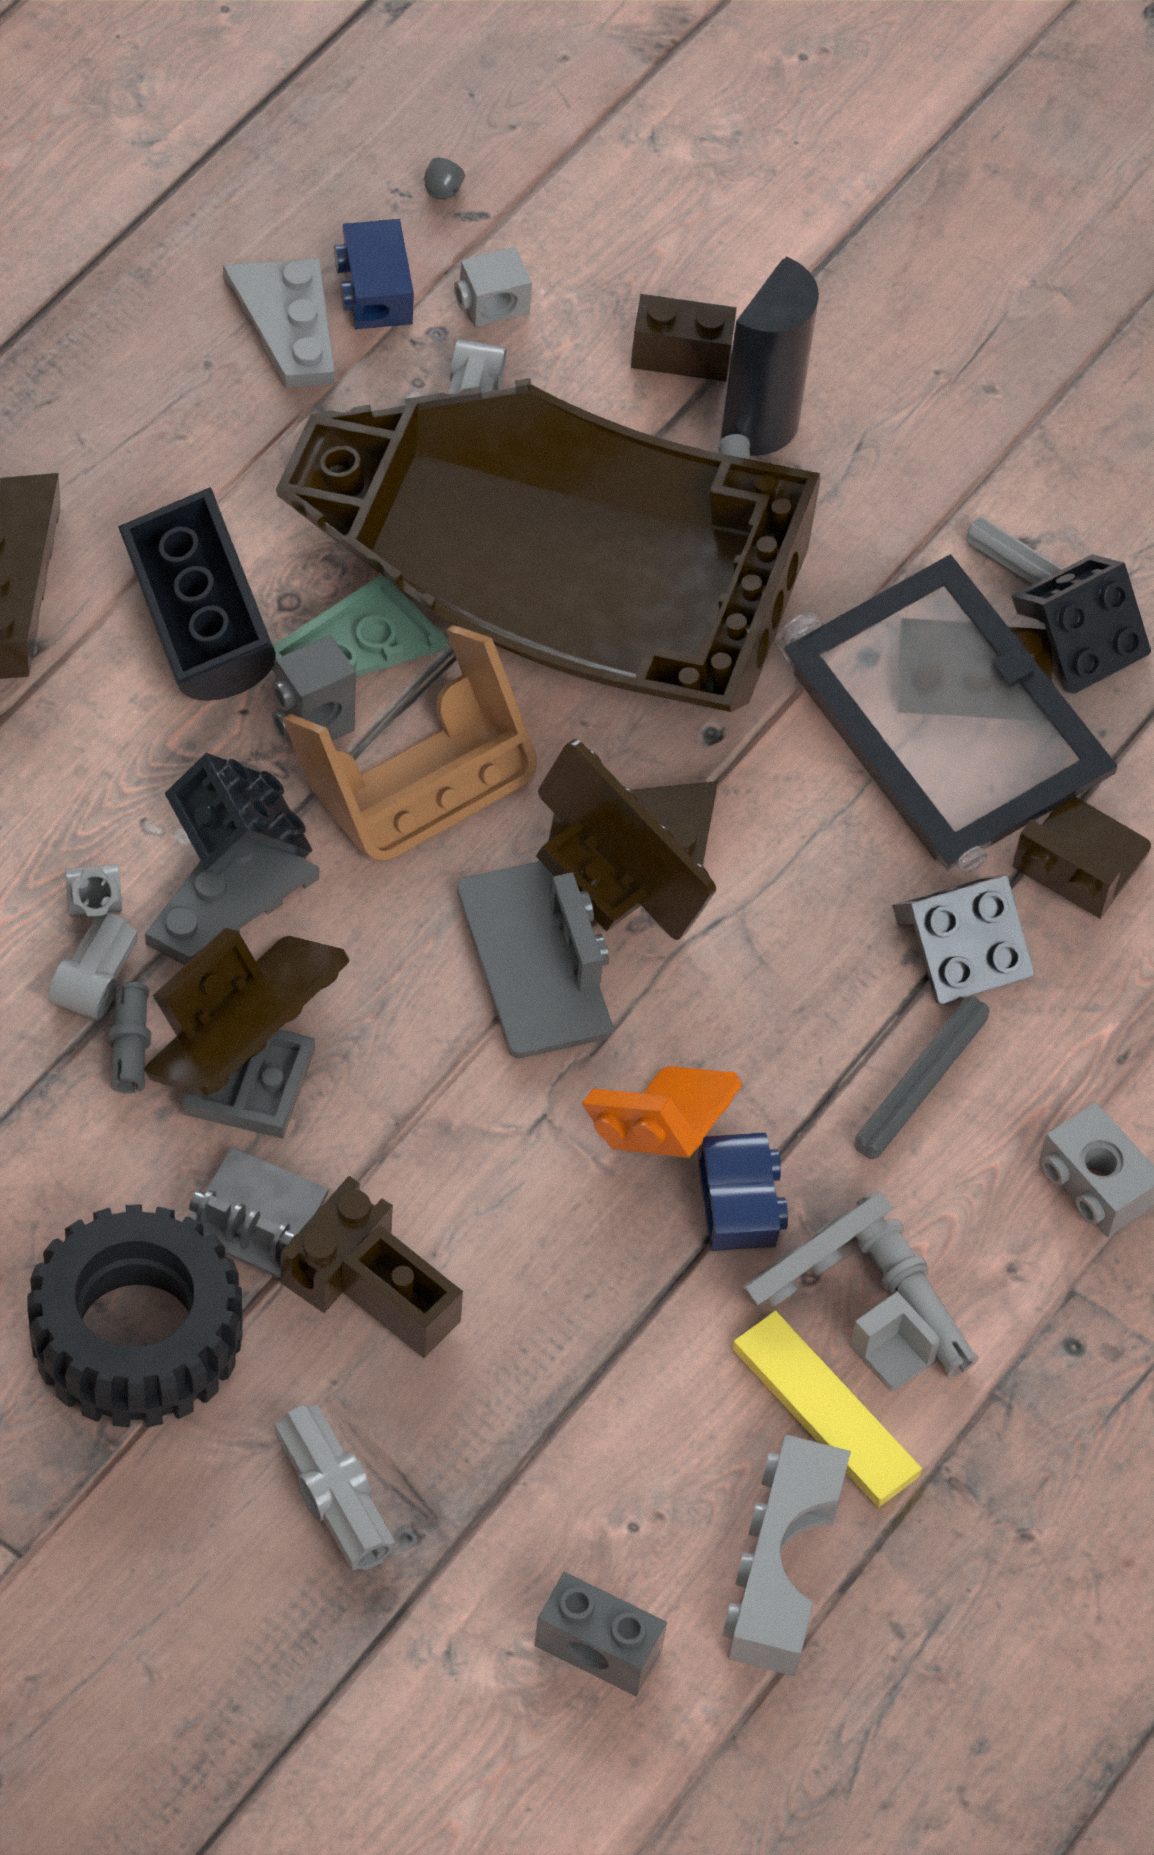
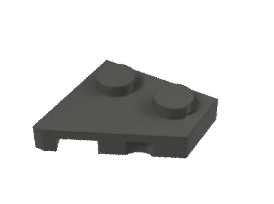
M278 1030L267 1041L265 1048L259 1054L249 1058L230 1076L229 1082L222 1089L205 1096L192 1092L188 1093L182 1103L184 1115L283 1139L315 1052L314 1038Z

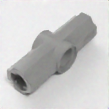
M304 1404L287 1412L285 1417L275 1424V1434L287 1458L291 1461L298 1474L300 1491L309 1511L318 1522H325L352 1571L357 1569L365 1571L382 1563L390 1553L395 1551V1541L371 1500V1489L360 1463L352 1453L348 1452L345 1454L318 1405L307 1406Z

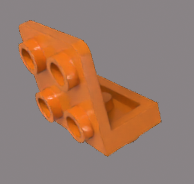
M668 1066L658 1072L643 1093L593 1088L582 1102V1105L593 1120L594 1129L607 1141L611 1149L690 1158L693 1152L700 1147L703 1138L720 1115L730 1106L732 1099L742 1086V1081L735 1072Z

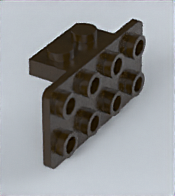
M578 739L571 740L563 747L538 789L541 800L567 828L544 844L537 853L536 858L553 876L573 872L579 891L586 890L590 896L594 919L606 932L642 906L670 937L679 940L687 934L715 894L716 885L714 881L710 878L706 869L695 862L674 840L670 831L663 825H660L638 802L634 793L627 787H624L611 774L594 751L588 749Z
M224 928L153 995L177 1036L145 1066V1073L152 1081L202 1096L219 1091L229 1082L230 1076L242 1064L265 1048L267 1041L285 1023L294 1020L300 1015L303 1006L321 989L328 987L337 979L339 972L350 961L348 955L341 948L293 936H285L255 961L240 933L237 930Z

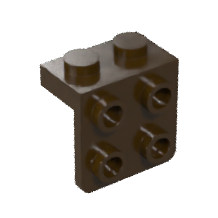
M1074 797L1053 809L1042 825L1032 819L1020 833L1012 867L1101 919L1149 855L1151 843L1139 833L1081 799Z

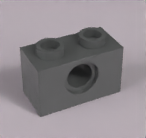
M331 635L276 659V682L272 683V690L276 699V711L272 713V720L283 740L290 739L282 719L289 714L326 727L332 741L355 731L356 671Z
M563 1572L538 1617L534 1646L637 1697L662 1651L667 1622L569 1573Z

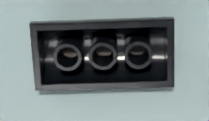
M787 256L780 261L736 320L720 440L732 434L744 435L750 442V456L771 454L785 447L796 435L800 422L819 292L812 274L799 262Z
M209 487L118 526L177 686L181 692L197 700H220L245 692L262 681L275 664L276 652L212 488Z

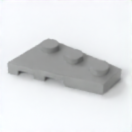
M304 259L223 265V278L230 290L233 289L241 302L242 312L248 322L252 321L260 335L262 347L284 386L290 388L334 384L335 372L320 260Z

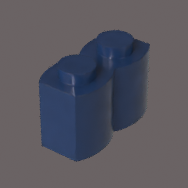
M766 1133L705 1136L698 1150V1166L711 1251L776 1247L780 1230H786L788 1227L787 1202L785 1197H777L773 1182L780 1181L781 1162L778 1149H770Z

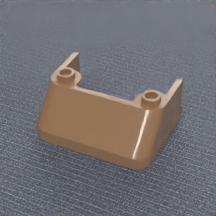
M455 625L446 629L463 675L446 684L438 695L436 711L443 730L363 774L360 773L357 763L352 756L335 749L326 727L293 714L282 718L312 792L363 854L379 861L394 859L519 789L533 777L537 766L536 752L491 637Z

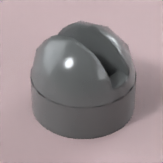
M440 157L433 158L424 176L426 190L436 199L445 200L453 197L465 179V172L451 160Z

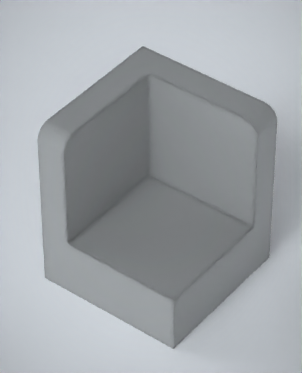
M897 1291L855 1321L850 1347L890 1391L894 1392L934 1364L940 1338Z

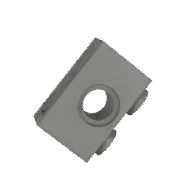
M1097 1102L1046 1134L1039 1159L1044 1173L1053 1184L1062 1186L1076 1201V1206L1081 1216L1089 1224L1097 1225L1107 1238L1154 1207V1166ZM1088 1169H1099L1105 1172L1107 1176H1097Z

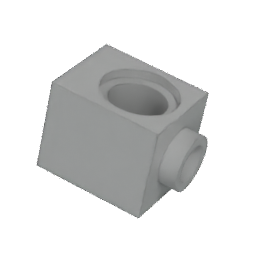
M516 247L461 260L460 281L454 283L455 296L460 309L468 310L475 327L530 314L532 282Z

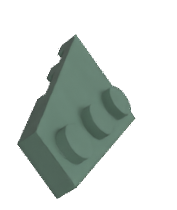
M379 575L274 644L273 647L276 652V659L331 635L356 671V677L447 650L448 637L391 581L383 575ZM275 660V664H274V666H273V668H272V670H273L275 673H276V660Z

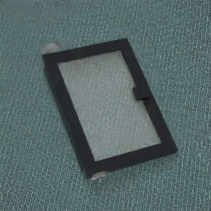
M951 554L826 624H823L814 612L803 613L789 621L775 638L776 646L793 667L794 676L933 859H939L947 871L955 866L963 874L975 871L988 858L984 849L1026 826L1031 819L1035 821L1116 774L1117 764Z

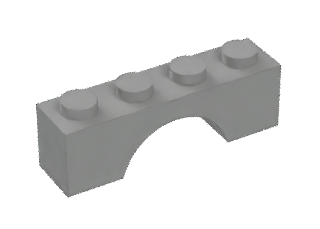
M785 1434L781 1453L769 1452L761 1485L772 1487L767 1504L756 1502L748 1534L759 1537L755 1554L743 1552L735 1584L746 1588L742 1605L730 1603L722 1635L733 1639L729 1655L730 1660L796 1676L814 1602L800 1593L789 1581L782 1566L780 1553L785 1545L799 1533L813 1527L833 1525L851 1451Z

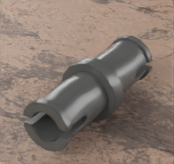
M125 982L124 986L118 984L114 990L115 1019L114 1026L110 1028L108 1034V1044L113 1048L110 1087L120 1093L132 1094L135 1093V1083L136 1090L139 1092L145 1088V1049L151 1045V1031L146 1027L149 988L141 983Z

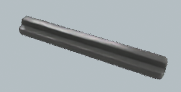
M974 996L964 999L857 1133L854 1147L858 1152L864 1154L869 1159H876L882 1154L988 1020L990 1009L986 1003L980 1002Z

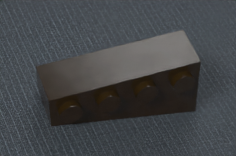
M59 473L0 478V679L29 677L39 626L40 608L46 589L49 560L53 552L55 528L61 509Z

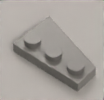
M881 1191L866 1194L856 1202L858 1207L851 1212L846 1211L828 1222L813 1235L814 1238L806 1244L803 1242L744 1284L742 1288L753 1304L759 1305L766 1300L771 1308L776 1306L798 1290L793 1280L811 1268L816 1276L843 1257L838 1248L856 1236L862 1244L884 1229L888 1224L883 1216L893 1210V1208Z

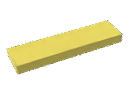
M776 1310L734 1340L732 1350L818 1443L851 1451L846 1474L877 1508H880L920 1477L922 1468Z

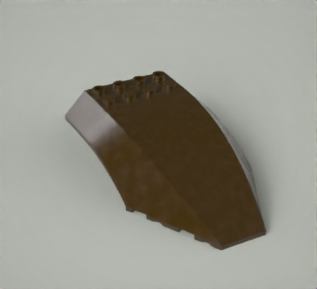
M531 378L515 380L516 387L483 393L481 392V387L478 386L463 389L455 394L442 392L406 398V405L374 411H371V405L353 407L346 412L328 411L310 414L276 488L277 496L309 522L431 612L458 627L491 637L496 646L586 680L727 712H732L749 704L809 548L820 485V473L716 453L658 438L612 422L561 400L532 385Z

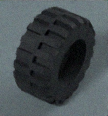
M142 1204L125 1205L126 1212L112 1214L110 1208L93 1212L94 1221L86 1225L82 1220L75 1221L65 1228L64 1242L58 1238L53 1239L43 1251L44 1263L41 1262L35 1265L30 1279L31 1292L27 1294L30 1340L33 1357L38 1360L40 1375L46 1385H55L56 1397L65 1405L73 1407L79 1402L81 1404L82 1416L96 1422L100 1421L102 1415L112 1417L113 1426L130 1428L131 1420L145 1419L146 1427L162 1425L164 1415L174 1412L176 1418L180 1419L194 1412V1400L199 1398L203 1403L208 1402L219 1392V1379L222 1381L229 1379L236 1365L235 1354L241 1350L243 1337L242 1288L239 1287V1273L234 1260L225 1257V1246L216 1235L209 1234L205 1238L203 1237V1224L191 1217H185L182 1222L176 1220L174 1210L160 1206L156 1208L155 1213L142 1212ZM130 1285H146L162 1289L176 1297L189 1312L185 1322L171 1336L157 1343L140 1347L120 1346L105 1341L94 1334L83 1322L85 1313L97 1299L114 1289Z

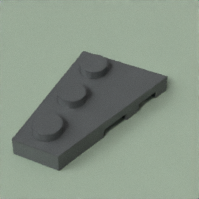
M256 841L220 875L206 871L200 861L146 931V945L186 965L224 928L237 930L240 933L241 927L261 913L265 912L268 915L283 904V898L300 886L306 889L319 880L320 868L297 855Z

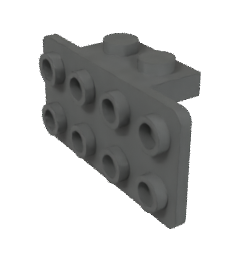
M540 861L460 879L457 884V894L510 1054L515 1058H525L610 1037L613 1025L600 989L602 966L609 964L608 950L603 935H594L590 923L594 919L592 902L586 890L579 891L573 872L553 876Z

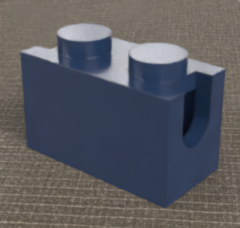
M400 219L343 224L344 243L334 244V258L337 273H345L346 281L341 282L342 306L344 311L352 310L355 330L413 324L414 291Z

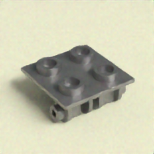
M231 1147L205 1193L199 1190L195 1192L191 1199L189 1210L193 1212L191 1218L203 1224V1237L205 1238L209 1234L216 1235L224 1244L226 1255L280 1278L281 1252L320 1209L329 1193V1189L235 1147Z

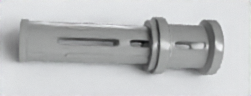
M896 1218L886 1221L888 1225L862 1244L858 1241V1247L862 1253L871 1256L883 1275L881 1284L884 1289L891 1294L898 1291L939 1336L940 1343L936 1356L944 1367L947 1376H957L959 1374L957 1367H960L962 1373H964L978 1361V1356L972 1351L925 1277L928 1273L927 1263L923 1257H916L901 1234L904 1230L902 1223Z

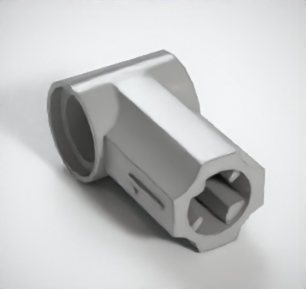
M458 338L450 370L451 384L448 394H455L463 389L478 386L481 387L482 393L499 390L505 369L507 348Z
M118 864L65 868L69 916L87 914V916L106 915L107 912L122 911Z
M108 912L106 915L96 916L73 958H65L58 966L48 992L49 1002L96 1021H101L114 998L117 977L138 941V931L132 928L124 918Z

